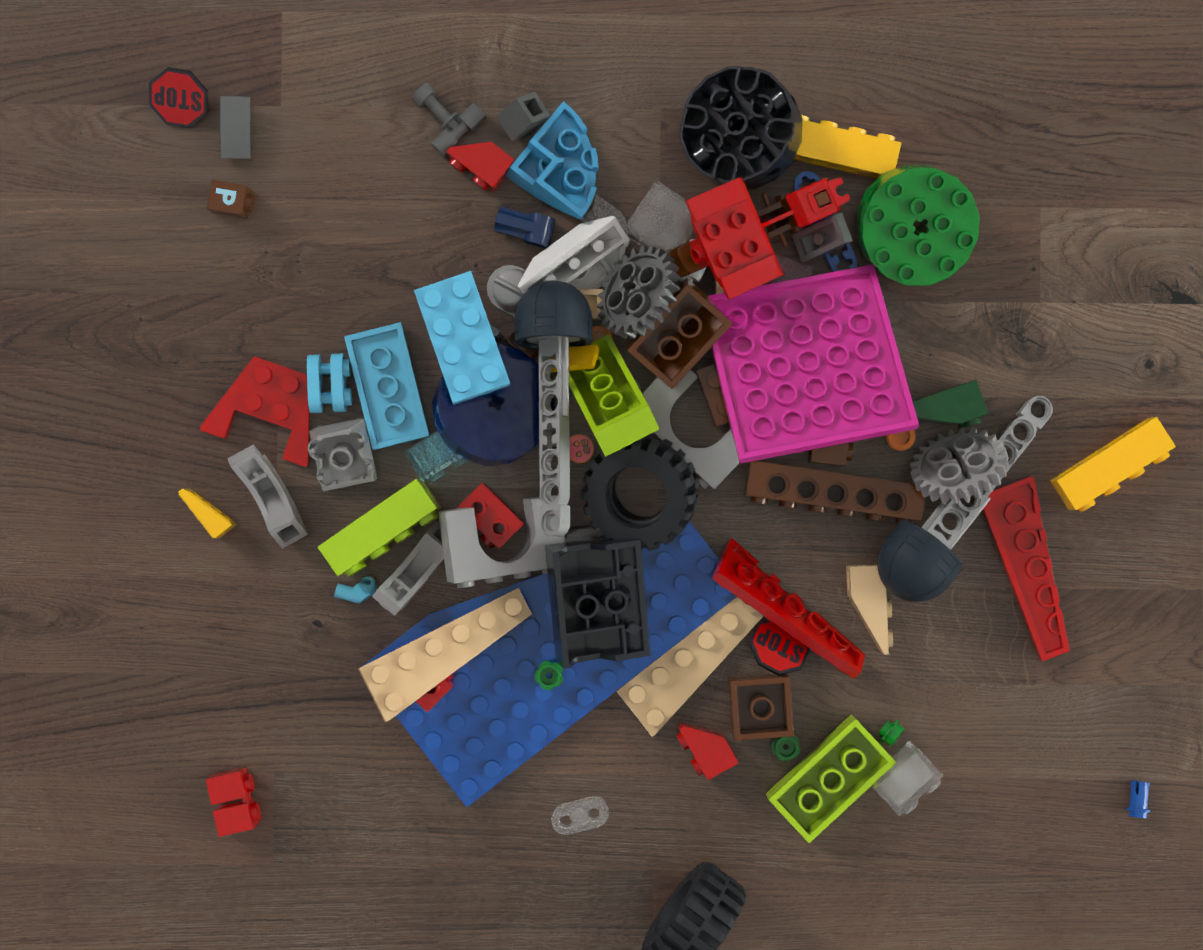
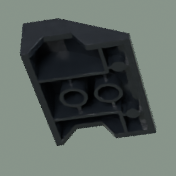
M641 540L571 541L545 545L555 656L563 669H569L577 662L605 659L620 661L650 656Z

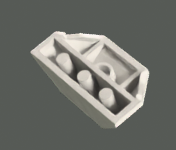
M615 216L580 223L532 259L518 287L525 294L538 283L557 280L571 284L577 289H598L601 287V283L609 281L610 278L607 276V272L614 273V263L621 264L622 256L625 253L626 247H628L630 239Z

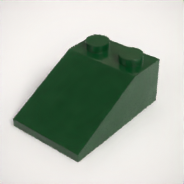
M977 380L913 401L918 422L948 426L957 424L960 429L981 423L980 416L988 414Z

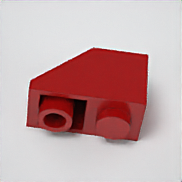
M492 142L449 147L446 151L451 159L449 164L462 174L466 170L473 175L472 181L484 191L490 188L496 192L506 179L510 166L515 162V159Z
M684 722L678 725L680 733L676 736L683 749L690 748L695 758L690 761L699 776L704 774L707 780H710L739 763L723 733Z

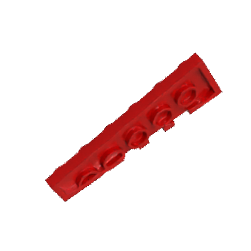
M1028 476L994 489L988 496L991 500L983 508L982 512L1039 660L1045 661L1069 652L1070 648L1062 610L1059 606L1058 590L1052 573L1053 566L1048 553L1046 532L1043 529L1036 483L1033 476Z
M730 538L724 545L712 579L722 588L727 589L740 598L746 605L751 606L764 615L770 622L785 630L791 637L809 647L815 654L830 662L839 671L844 672L852 679L861 674L865 654L836 628L832 627L819 613H810L805 608L802 599L795 592L792 595L787 593L778 585L781 581L773 573L768 576L757 566L759 561L733 538Z

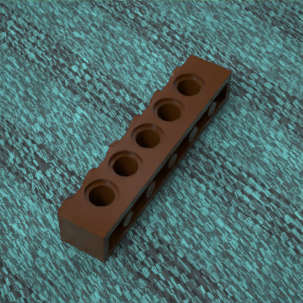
M761 461L749 462L744 495L751 496L750 502L768 504V499L780 500L779 506L797 509V503L808 504L809 511L826 513V507L838 509L837 515L855 517V512L867 513L866 519L884 521L885 516L896 517L895 523L897 524L902 520L911 523L914 520L922 521L925 497L922 496L921 491L916 490L915 484ZM774 476L780 477L784 482L783 490L777 494L771 492L768 486L770 479ZM802 481L810 482L813 487L812 494L807 498L800 496L798 493V485ZM832 485H837L842 492L841 498L836 502L830 501L827 497V490ZM862 489L867 490L871 496L870 502L866 506L859 505L856 500L857 493ZM892 493L899 498V506L893 511L889 510L885 503L887 496Z

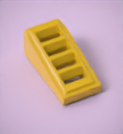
M183 488L178 492L179 496L212 538H221L237 525L234 520L193 490Z

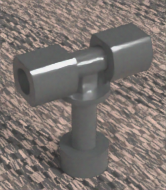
M425 83L414 93L412 100L420 108L426 105L443 123L440 127L443 132L431 144L445 159L448 156L446 151L449 147L458 146L457 140L468 130L472 133L486 119V115L474 103L461 115L457 112L450 114L434 98L437 91L429 83Z

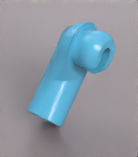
M371 576L362 578V581L354 587L338 583L334 597L360 604L373 596L377 590V583Z

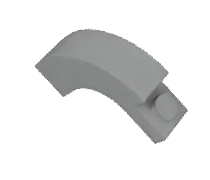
M253 444L228 458L230 467L246 485L259 506L268 532L282 549L308 535L291 495L265 454L262 455Z
M436 522L425 533L403 563L372 596L384 609L389 610L393 615H396L409 603L444 561L439 522Z

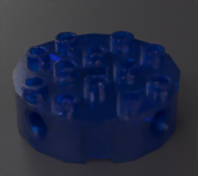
M497 344L507 372L510 386L453 405L444 376L442 375L438 380L432 400L434 425L445 445L464 459L483 466L510 464L528 454L539 443V364L523 351L502 344ZM553 398L550 404L552 411L555 409ZM492 401L498 405V408L489 407L488 403Z

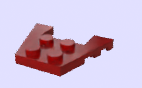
M254 356L202 423L199 430L227 439L236 411L291 429L292 431L282 459L309 468L310 457L307 447L310 442V411L308 406L307 375Z

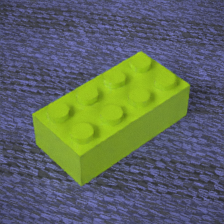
M609 334L591 344L598 345L600 349L595 369L569 371V386L605 457L659 430L647 401Z
M415 479L320 544L318 549L337 576L344 574L347 577L353 576L367 566L364 561L370 557L372 560L378 559L390 551V543L396 541V543L403 542L415 533L412 528L419 523L421 526H426L438 518L437 511L442 507L424 480Z
M851 714L766 793V796L802 837L810 843L897 762Z

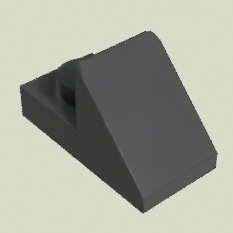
M842 213L835 214L792 235L802 263L839 250L845 244L853 241Z

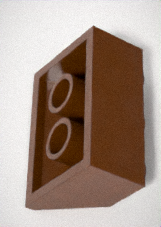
M688 278L679 286L680 290L673 293L672 296L677 301L669 303L668 307L671 309V312H663V322L661 323L656 320L653 331L646 328L645 336L637 333L635 339H631L627 345V351L671 389L678 384L733 324L720 308Z

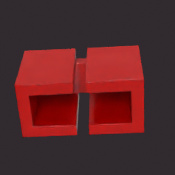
M246 767L213 774L205 779L211 805L242 799L239 802L221 805L217 810L213 811L218 837L252 830L259 824L258 820L261 819V810L258 802L254 803L251 797L252 791L255 790L253 777L247 773Z

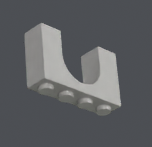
M689 370L673 389L657 377L642 393L659 427V430L653 432L652 435H657V440L661 442L665 438L673 442L671 447L676 451L681 448L686 454L684 457L686 463L692 462L695 468L694 472L696 474L694 478H698L699 485L704 489L708 486L715 489L739 464L731 428L717 443L710 447L693 448L683 444L672 431L670 414L674 403L698 376Z
M551 495V497H552L553 500H555V499L557 498V496H558V495ZM540 496L523 499L527 527L525 543L514 557L505 561H495L488 557L480 546L474 508L463 507L438 511L447 582L457 583V588L475 586L474 580L485 579L486 583L503 581V576L514 574V579L527 578L532 576L531 571L542 570V574H548L545 545L564 543L565 535L561 537L545 535L540 527V507L543 506ZM557 515L553 517L551 522L554 531L559 525Z

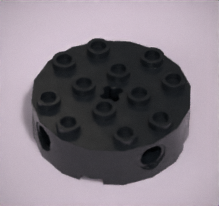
M727 66L706 76L689 94L684 106L686 109L682 116V124H680L679 138L686 157L706 178L718 185H723L742 176L747 190L776 180L792 164L802 142L803 119L795 98L770 72L759 68Z

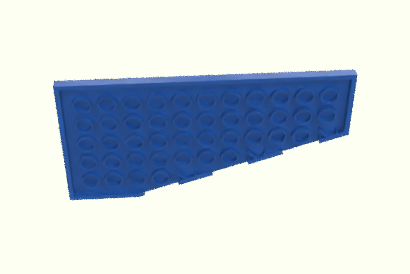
M688 522L683 531L669 544H661L658 549L649 551L647 548L642 550L650 656L620 661L596 659L577 662L571 668L563 669L562 675L564 679L559 687H553L552 690L542 689L534 677L535 671L539 669V664L544 661L558 662L555 656L548 574H541L428 614L366 664L517 588L520 589L532 615L452 673L454 677L451 680L455 685L428 713L415 701L396 715L464 805L468 807L737 596L722 588L712 579L719 558L691 522ZM547 673L546 676L548 678H551L552 674Z

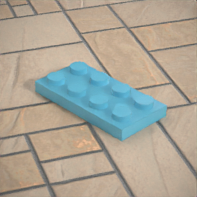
M471 271L414 290L453 405L511 385Z
M399 322L344 336L372 450L429 437L430 432L403 324Z

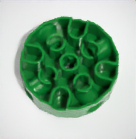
M905 165L883 173L866 189L856 211V235L863 256L885 277L906 286H929L951 277L968 261L978 240L980 215L972 193L957 177L930 165ZM915 221L921 224L918 230L913 226Z

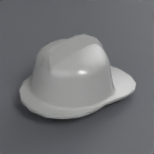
M506 265L496 269L489 277L487 295L491 303L497 308L515 317L516 307L524 295L519 289L518 284L526 270L518 266Z

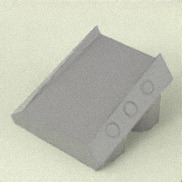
M357 417L352 420L329 425H319L309 431L311 441L307 449L309 455L316 461V477L318 483L321 484L323 492L372 482L378 479L365 419Z

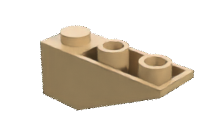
M877 564L846 565L847 595L879 651L884 655L889 654V647H893L892 629H888L887 618L892 617L891 600H887L886 587L880 579Z

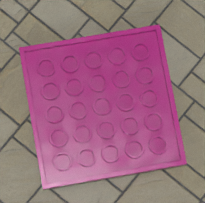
M873 264L762 285L729 300L725 293L708 296L733 323L712 345L711 349L739 464L918 429L919 422Z

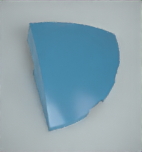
M564 101L529 141L526 149L510 166L506 177L539 200L581 220L587 212L597 189L595 183L596 172L599 168L596 148H592L586 135L587 127L575 111Z

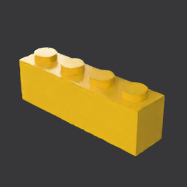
M801 115L803 119L802 142L794 160L878 179L883 173L896 168L902 142L894 141V136L888 134H878L877 137L867 135L866 130L861 128L849 127V130L837 128L838 124L822 120L819 124L811 122L809 117Z
M1157 417L1147 418L1059 474L1050 482L1068 510L1079 509L1080 512H1083L1096 503L1094 501L1096 497L1101 494L1108 496L1120 488L1118 483L1126 478L1133 480L1145 472L1143 467L1151 462L1156 465L1170 456L1168 452L1176 446Z

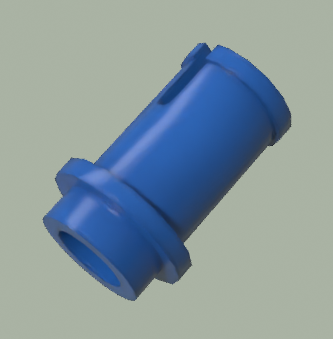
M1130 780V806L1126 807V810H1129L1130 817L1147 818V813L1151 812V809H1148L1150 782Z

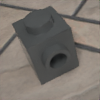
M534 91L516 98L497 118L510 139L515 141L532 134L550 117V114Z

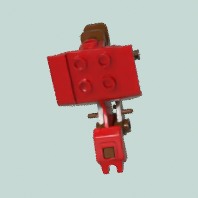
M742 176L686 200L685 203L690 212L691 224L697 238L672 249L668 253L675 259L674 263L680 268L676 273L681 277H685L710 266L716 281L724 290L728 300L782 276L784 273L769 238L777 235L783 247H787L788 242L784 235L785 231L789 230L790 235L806 229L807 225L840 211V206L851 200L849 194L839 196L836 193V187L844 183L842 177L830 181L828 178H824L797 191L791 192L790 190L774 197L776 203L771 205L767 193L764 192L761 196L765 203V208L760 211H756ZM767 213H771L772 219L762 223L759 217L762 216L763 220L768 218ZM775 223L777 229L773 230L771 226L767 228L768 233H766L764 227Z

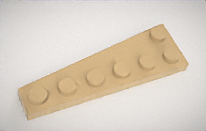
M517 588L358 668L384 722L391 720L532 615L520 589Z
M736 597L616 692L653 737L764 615Z

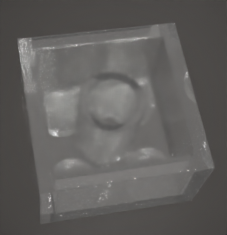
M658 180L653 183L623 228L627 236L640 246L644 245L649 249L653 245L657 249L660 247L667 253L687 243L694 233L690 212L685 203L686 199Z
M908 741L892 756L897 763L872 785L876 792L899 816L913 811L919 804L917 800L925 792L930 794L941 784L940 779L944 776L911 741Z

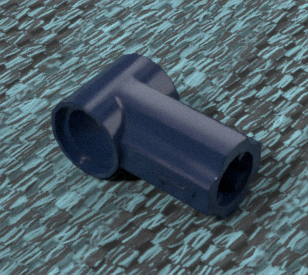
M500 206L495 220L494 232L523 239V242L533 246L547 248L551 241L556 219L539 213L531 212V214Z

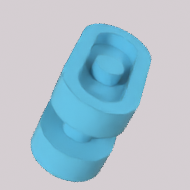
M344 353L331 354L330 363H323L320 354L307 356V390L310 413H323L324 404H332L334 412H346L347 406H352V389L347 388V377H351L350 359H345ZM331 374V392H324L323 375Z

